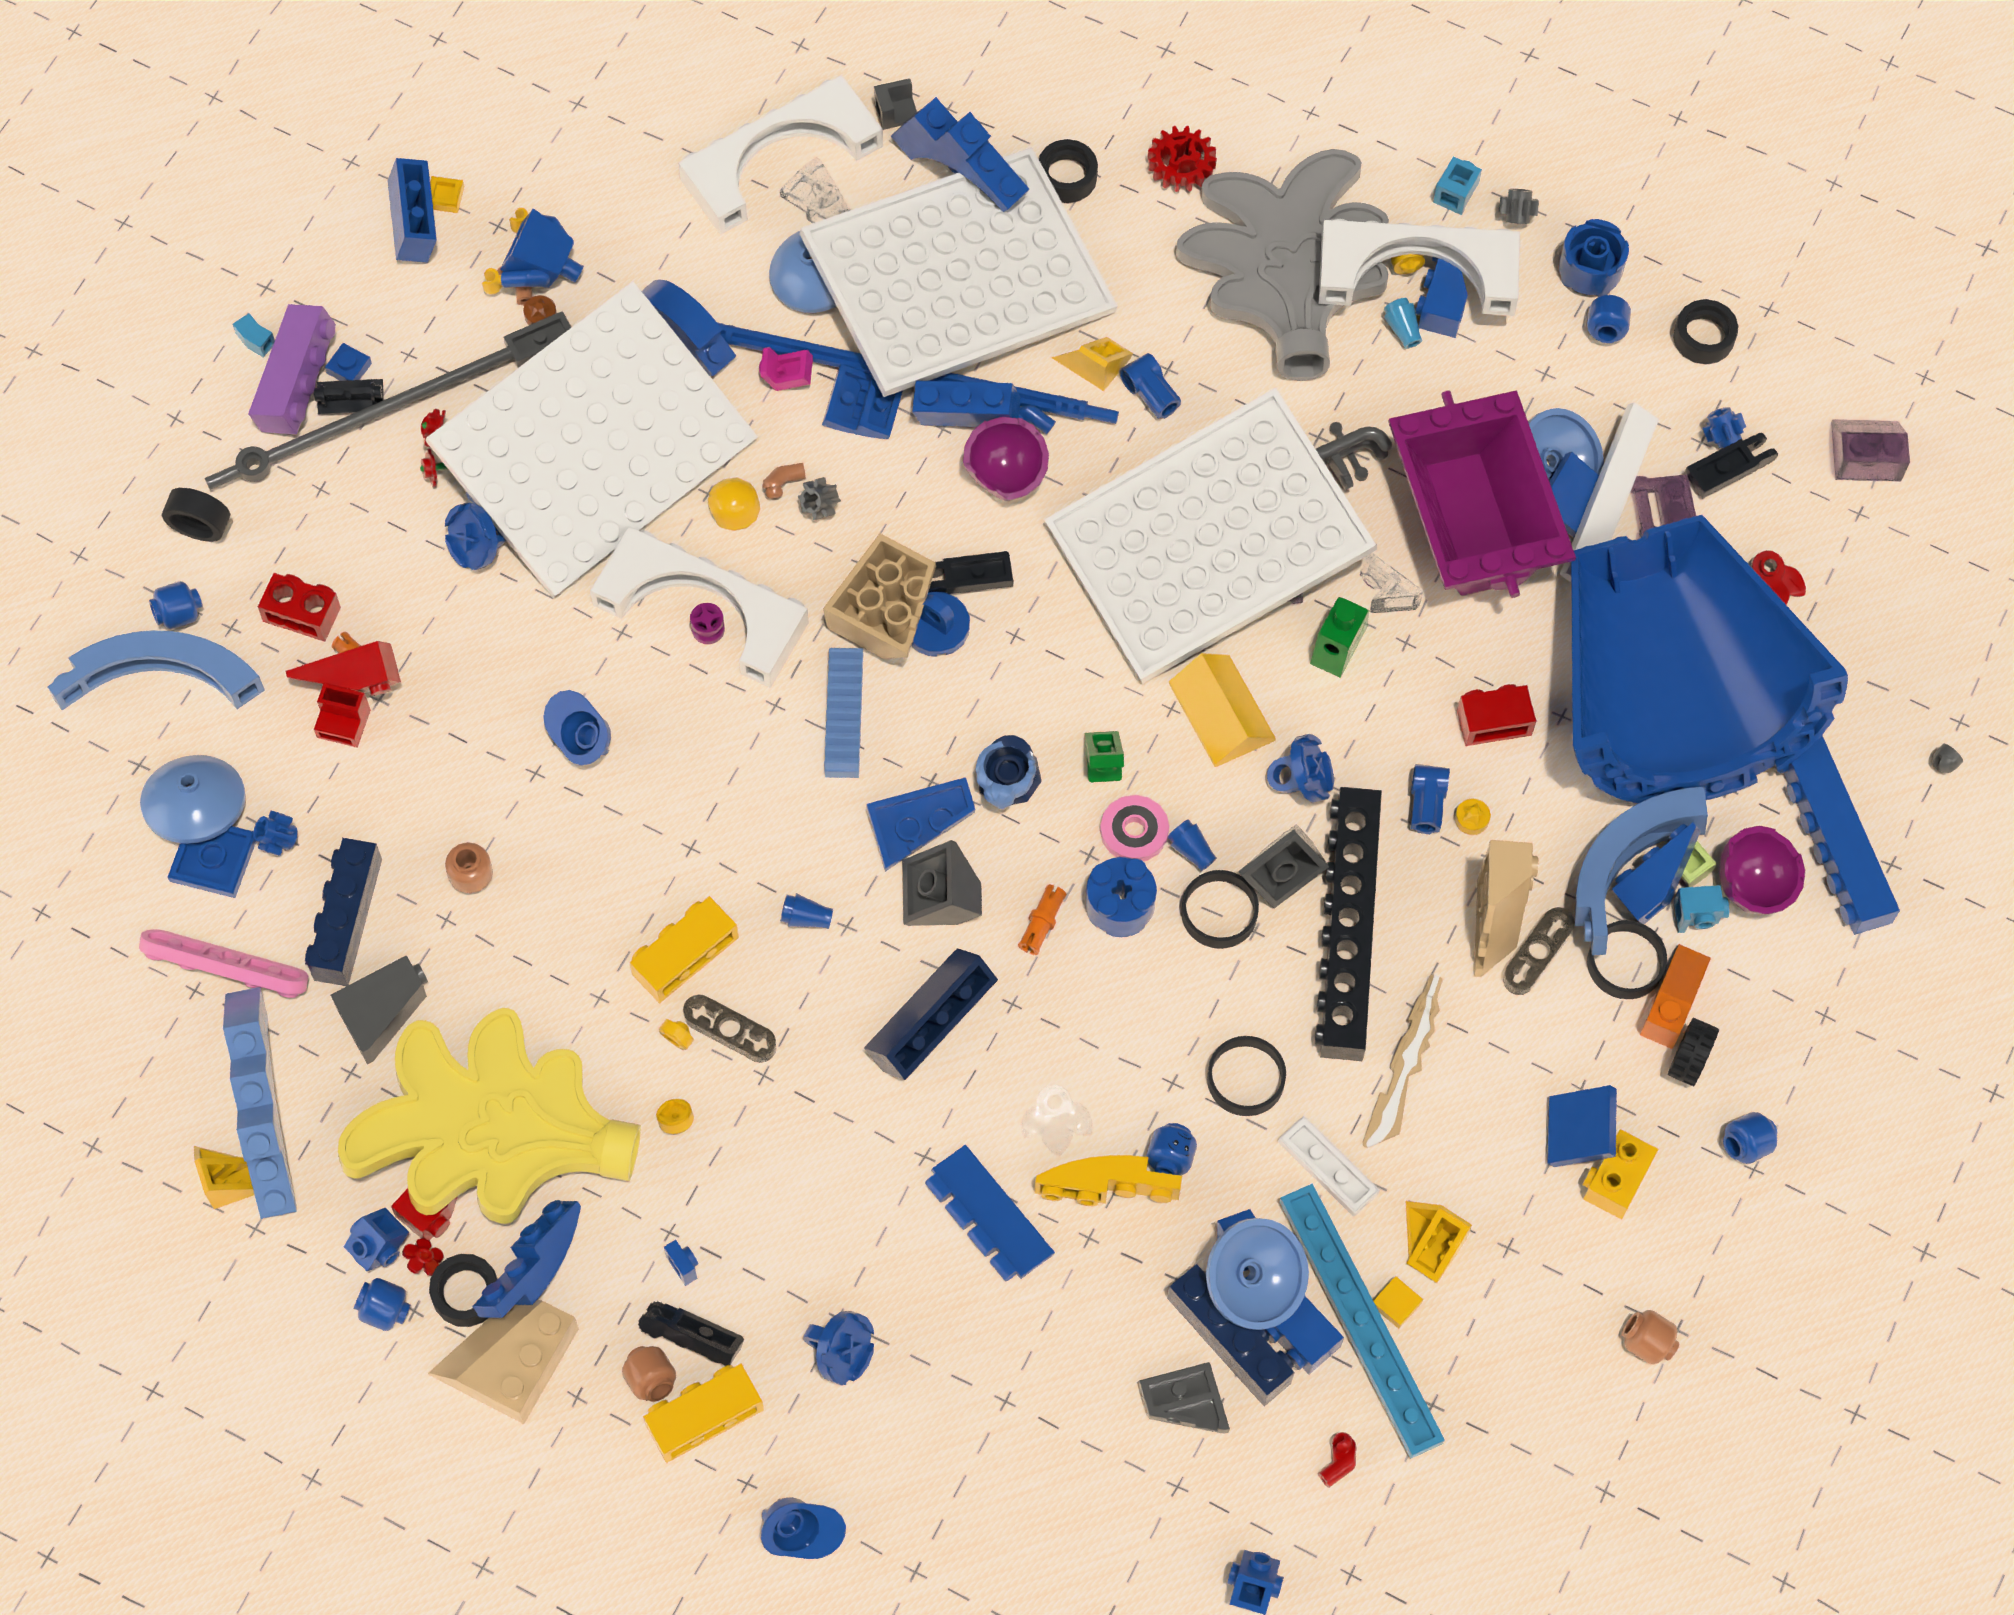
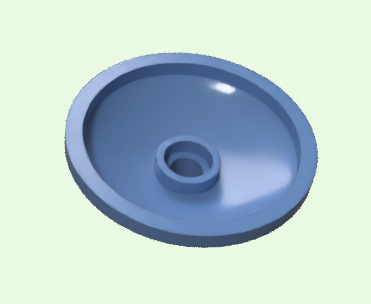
M800 231L794 233L779 246L772 258L769 279L774 293L784 305L799 312L818 313L835 308L836 304L813 259L807 260L811 256L800 236Z
M1553 408L1536 414L1528 421L1549 481L1564 455L1569 452H1573L1600 475L1604 464L1601 443L1594 429L1583 417L1567 409Z
M190 755L164 764L149 777L141 792L140 807L146 824L158 836L176 843H199L221 835L237 821L243 811L246 794L239 773L230 764L212 756Z
M1261 1218L1242 1220L1225 1230L1212 1247L1206 1269L1208 1291L1217 1310L1231 1323L1254 1330L1272 1328L1290 1318L1298 1309L1305 1296L1309 1279L1307 1257L1298 1238L1284 1225L1273 1220ZM1245 1267H1248L1250 1270V1274L1247 1279H1245L1243 1276V1270Z

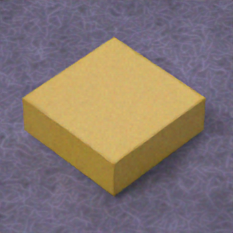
M432 176L430 186L433 210L458 213L465 187L463 180Z
M1395 1276L1374 1299V1303L1379 1313L1399 1329L1422 1304L1424 1299Z

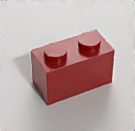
M1507 684L1499 687L1497 690L1486 692L1480 689L1471 690L1460 696L1457 707L1465 746L1532 736L1537 722L1527 685L1516 686L1515 684Z

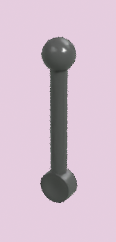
M1333 422L1330 425V432L1335 434L1337 438L1344 436L1342 424L1340 422ZM1354 453L1347 455L1356 470L1355 478L1358 481L1366 480L1368 470L1365 467H1361Z

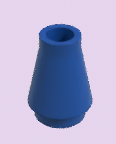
M1189 819L1181 823L1168 835L1172 842L1170 846L1195 864L1201 871L1205 870L1217 859L1197 823L1193 825Z
M798 893L795 896L786 894L780 921L788 923V927H822L829 929L833 908L825 907Z

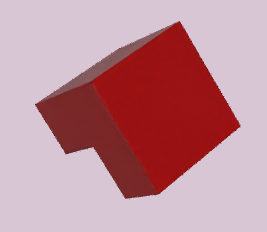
M323 683L317 700L320 713L313 729L316 737L358 748L371 711L365 693Z

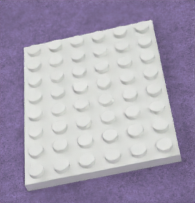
M1032 147L1003 157L1029 188L1005 212L968 178L960 173H956L801 227L800 236L883 397L913 387L916 381H929L1116 312L1117 303Z
M632 281L429 435L425 441L475 503L487 512L497 530L552 598H554L612 553L629 526L640 531L755 441L758 436L634 281Z
M1276 387L1044 519L1142 684L1377 550L1376 543Z

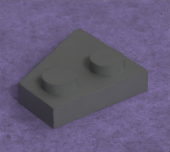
M1210 1362L1139 1380V1387L1149 1419L1222 1434L1229 1433L1230 1427Z

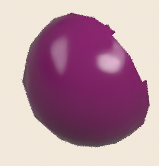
M999 417L989 421L985 420L972 431L964 446L963 463L966 471L985 490L1004 501L1028 495L1041 484L1048 471L1049 451L1044 437L1034 425L1019 417Z
M1760 825L1744 828L1728 840L1722 851L1720 859L1721 886L1726 897L1743 911L1756 914L1781 912L1796 902L1804 888L1806 870L1802 855L1797 852L1790 840L1776 832L1774 828Z

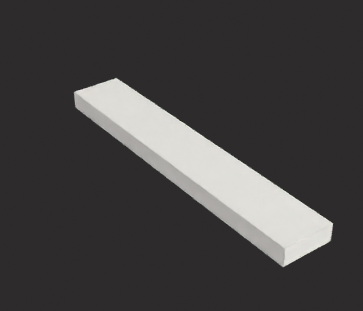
M1635 402L1627 404L1572 542L1573 550L1606 542L1613 537L1659 421V418ZM1571 562L1564 563L1560 575L1570 582Z

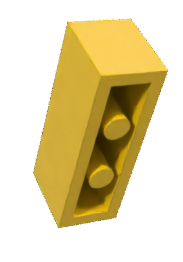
M710 896L703 902L697 901L687 909L685 917L676 924L670 923L663 928L658 935V939L650 946L644 945L633 954L632 960L629 962L632 975L660 1004L739 938L737 924Z
M742 1363L735 1367L733 1365L724 1366L713 1374V1379L702 1385L700 1382L693 1383L680 1392V1397L669 1403L667 1400H662L648 1409V1414L643 1416L645 1425L666 1463L764 1411L762 1399Z

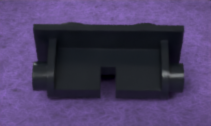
M383 379L317 382V388H314V398L317 401L318 415L355 413L383 401Z

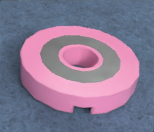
M1139 795L1121 797L1112 802L1103 813L1100 825L1102 842L1115 857L1148 861L1158 855L1167 842L1169 834L1167 814L1158 803L1148 797ZM1136 822L1143 826L1144 832L1133 836L1127 833L1125 827L1129 823Z

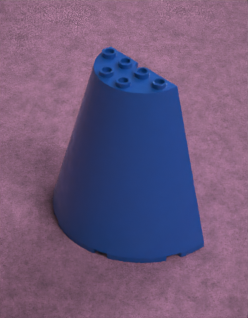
M1703 515L1684 518L1677 522L1649 528L1643 533L1642 538L1637 540L1621 536L1613 540L1574 550L1576 559L1571 562L1573 748L1582 772L1590 776L1594 785L1600 790L1621 800L1633 803H1641L1667 792L1695 787L1705 788L1706 800L1718 798L1758 783L1756 775L1775 766L1778 772L1807 751L1824 734L1835 719L1832 711L1837 704L1843 703L1847 690L1848 674L1846 669Z

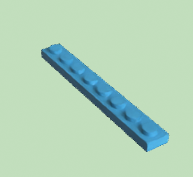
M1313 1183L1280 1197L1279 1203L1298 1240L1302 1244L1410 1459L1444 1444L1445 1439Z

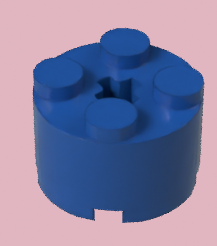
M1601 219L1586 220L1585 224L1572 227L1565 237L1559 260L1561 282L1564 286L1586 295H1608L1620 282L1629 255V244L1621 235V230L1613 223Z
M1116 857L1108 859L1092 869L1087 882L1086 912L1089 920L1096 928L1099 927L1112 937L1121 938L1133 936L1145 928V925L1154 914L1157 894L1154 876L1145 863L1140 859Z

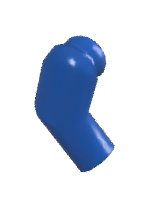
M1033 405L1019 408V418L1034 425L1046 435L1056 423L1055 420Z

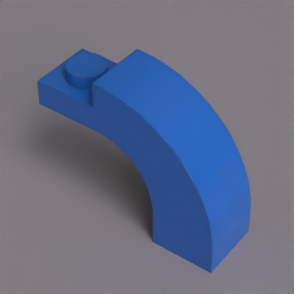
M661 279L654 280L642 290V293L709 376L717 374L736 357V354L720 334L723 330L720 325L685 290L672 282Z

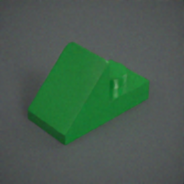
M1119 731L1085 733L1089 782L1122 780L1124 752Z

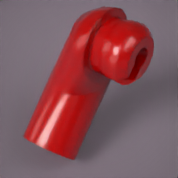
M1340 1432L1333 1437V1462L1318 1473L1321 1481L1328 1488L1353 1471L1356 1466V1442L1346 1432Z

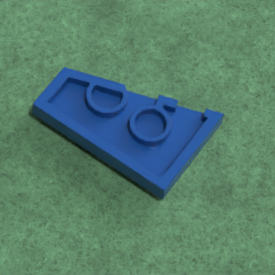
M966 777L866 804L885 872L974 814L976 810Z

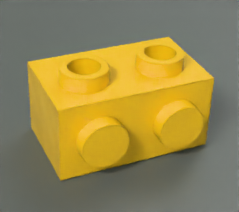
M1620 1129L1616 1135V1157L1604 1159L1599 1169L1591 1167L1583 1183V1186L1588 1188L1583 1200L1622 1220L1659 1149Z

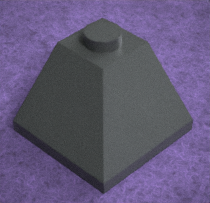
M1295 824L1264 848L1239 870V873L1275 909L1329 868L1314 842Z
M950 840L902 860L904 925H959L982 916L981 882L957 842Z

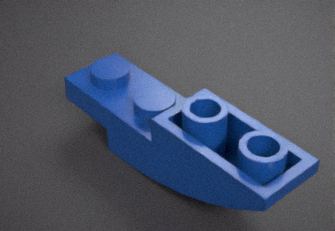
M555 1200L550 1202L543 1208V1214L533 1224H530L521 1231L520 1238L510 1247L517 1259L507 1264L504 1269L505 1272L496 1282L491 1283L482 1291V1296L472 1306L479 1317L503 1318L514 1305H533L556 1275L572 1242L581 1210V1205L578 1201Z

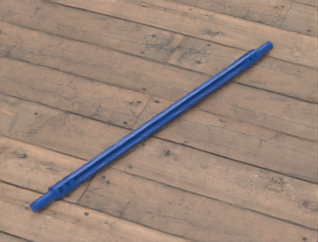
M717 322L723 329L720 334L728 345L759 351L770 347L778 355L808 350L813 355V362L838 368L843 364L872 375L861 353ZM949 373L929 380L993 382L955 373ZM1014 386L1021 397V407L1033 405L1041 411L1054 413L1055 415H1063L1079 420L1090 418L1117 424L1119 411L1088 405V401L1077 400L1071 397L1068 398Z

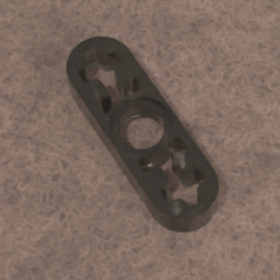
M1561 907L1552 908L1547 911L1505 970L1503 984L1510 993L1524 995L1532 990L1571 936L1575 926V920L1571 912ZM1559 919L1564 922L1563 928H1559L1554 934L1553 939H1551L1548 934L1553 922L1556 923ZM1536 943L1543 944L1548 949L1549 955L1544 959H1537L1530 954L1529 947ZM1526 963L1530 968L1526 974L1525 981L1521 980L1518 984L1513 981L1514 974L1518 975Z
M693 995L684 1003V1019L690 1028L754 1062H767L775 1055L777 1050L776 1038L768 1028L705 995ZM704 1006L706 1014L715 1019L713 1028H710L711 1021L709 1018L700 1015L695 1019L692 1009L699 1010ZM730 1020L737 1022L740 1025V1030L736 1035L727 1037L720 1032V1027L724 1022ZM747 1029L750 1030L749 1038L756 1042H760L762 1038L766 1039L768 1048L761 1047L759 1051H755L754 1043L745 1038Z

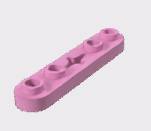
M159 929L146 930L140 936L139 949L147 958L152 960L171 961L178 963L184 969L203 970L242 981L251 988L261 987L274 990L279 995L288 998L297 997L298 994L305 992L307 989L309 977L307 972L293 966Z

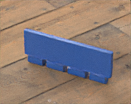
M966 1144L932 1168L931 1171L934 1175L926 1180V1186L940 1203L952 1195L954 1199L945 1206V1209L962 1230L975 1223L976 1226L968 1232L967 1236L985 1257L996 1250L999 1252L990 1260V1264L1005 1282L1016 1276V1274L1022 1279L1055 1254L1054 1250Z

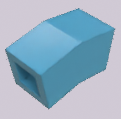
M250 313L232 324L235 334L242 343L264 358L273 347L275 342L273 333L260 326Z

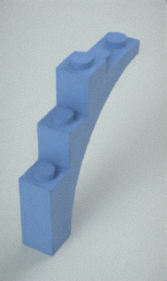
M261 987L225 994L223 1032L231 1060L229 1079L237 1107L236 1130L244 1162H247L260 1218L297 1212V1204L288 1169L275 1098L269 1051L268 1016Z

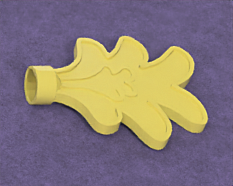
M500 1008L485 1016L474 1028L468 1044V1070L461 1066L451 1055L436 1025L426 1020H417L409 1024L400 1036L395 1051L396 1077L404 1096L382 1101L361 1112L345 1127L338 1142L339 1162L343 1172L351 1178L359 1179L394 1162L414 1157L407 1174L408 1193L415 1209L424 1215L438 1213L461 1193L477 1186V1202L481 1212L489 1220L500 1224H508L518 1217L533 1191L542 1183L555 1176L569 1172H590L604 1177L630 1181L639 1150L641 1125L614 1119L609 1120L592 1108L583 1091L582 1061L574 1051L556 1049L547 1052L538 1059L533 1068L526 1054L523 1029L517 1013L509 1008Z

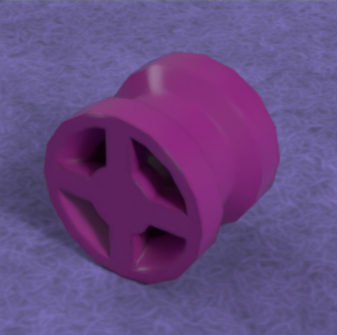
M701 603L692 610L690 624L694 639L705 645L718 642L725 633L724 616L721 609L712 603Z

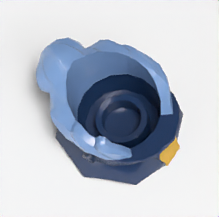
M1004 735L996 739L991 745L984 748L978 756L975 770L979 792L984 795L987 802L998 809L1004 810L1013 804L1028 802L1042 782L1037 757L1034 756L1030 745L1023 738L1016 735Z

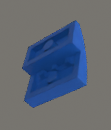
M841 364L835 377L822 425L864 437L889 439L903 390L883 397L873 375Z

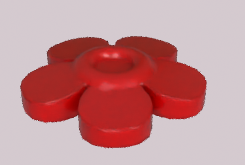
M420 1238L416 1241L415 1245H405L402 1255L406 1259H410L407 1264L409 1271L418 1274L423 1268L427 1275L432 1276L439 1265L438 1263L442 1262L444 1258L443 1252L436 1247L430 1249L431 1242Z

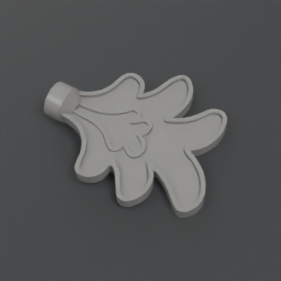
M1329 149L1307 157L1290 171L1279 189L1269 181L1249 173L1224 172L1209 176L1202 184L1201 198L1203 204L1208 209L1228 218L1235 224L1212 222L1197 225L1187 230L1177 240L1176 255L1180 262L1199 270L1223 276L1212 287L1211 310L1222 318L1249 322L1266 331L1276 344L1279 373L1291 380H1311L1322 376L1328 371L1330 356L1326 328L1332 316L1345 306L1319 304L1321 241L1324 220L1344 219L1356 222L1377 221L1379 223H1389L1386 213L1370 204L1352 202L1333 208L1338 200L1358 181L1361 174L1362 162L1360 158L1346 150ZM1383 262L1372 267L1360 279L1354 290L1352 302L1385 292L1387 289L1388 271Z

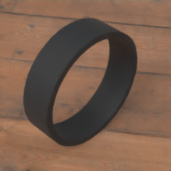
M1226 870L1208 871L1196 877L1188 885L1182 901V921L1189 935L1200 944L1216 949L1234 947L1245 941L1253 932L1258 918L1259 901L1254 888L1239 874ZM1220 881L1231 883L1242 889L1249 897L1253 906L1254 916L1250 924L1240 933L1230 937H1213L1197 929L1188 916L1186 903L1190 895L1200 886Z
M1622 920L1608 924V935L1615 932H1631L1649 941L1659 957V975L1651 983L1643 987L1623 988L1616 986L1605 979L1599 972L1590 946L1587 956V967L1593 982L1606 994L1619 999H1637L1649 994L1659 984L1667 965V952L1662 939L1654 930L1640 922Z
M1238 1036L1222 1043L1213 1053L1207 1073V1085L1212 1098L1221 1108L1238 1116H1256L1271 1109L1280 1099L1286 1081V1066L1279 1051L1271 1043L1254 1036ZM1233 1048H1257L1267 1053L1278 1066L1281 1076L1280 1087L1269 1100L1261 1104L1244 1106L1233 1103L1218 1091L1213 1081L1212 1069L1218 1058Z

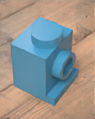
M1453 156L1437 183L1433 203L1462 215L1479 184L1482 169L1476 167L1470 161L1460 160Z
M1721 885L1679 888L1673 900L1678 933H1685L1688 926H1695L1697 929H1708L1719 924L1721 918L1729 917V902L1727 897H1722Z

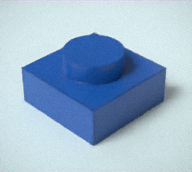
M342 343L325 366L326 374L339 381L360 380L371 366L372 361L370 356Z
M676 1239L664 1246L667 1260L685 1286L698 1279L695 1266L699 1263L688 1246L682 1249Z

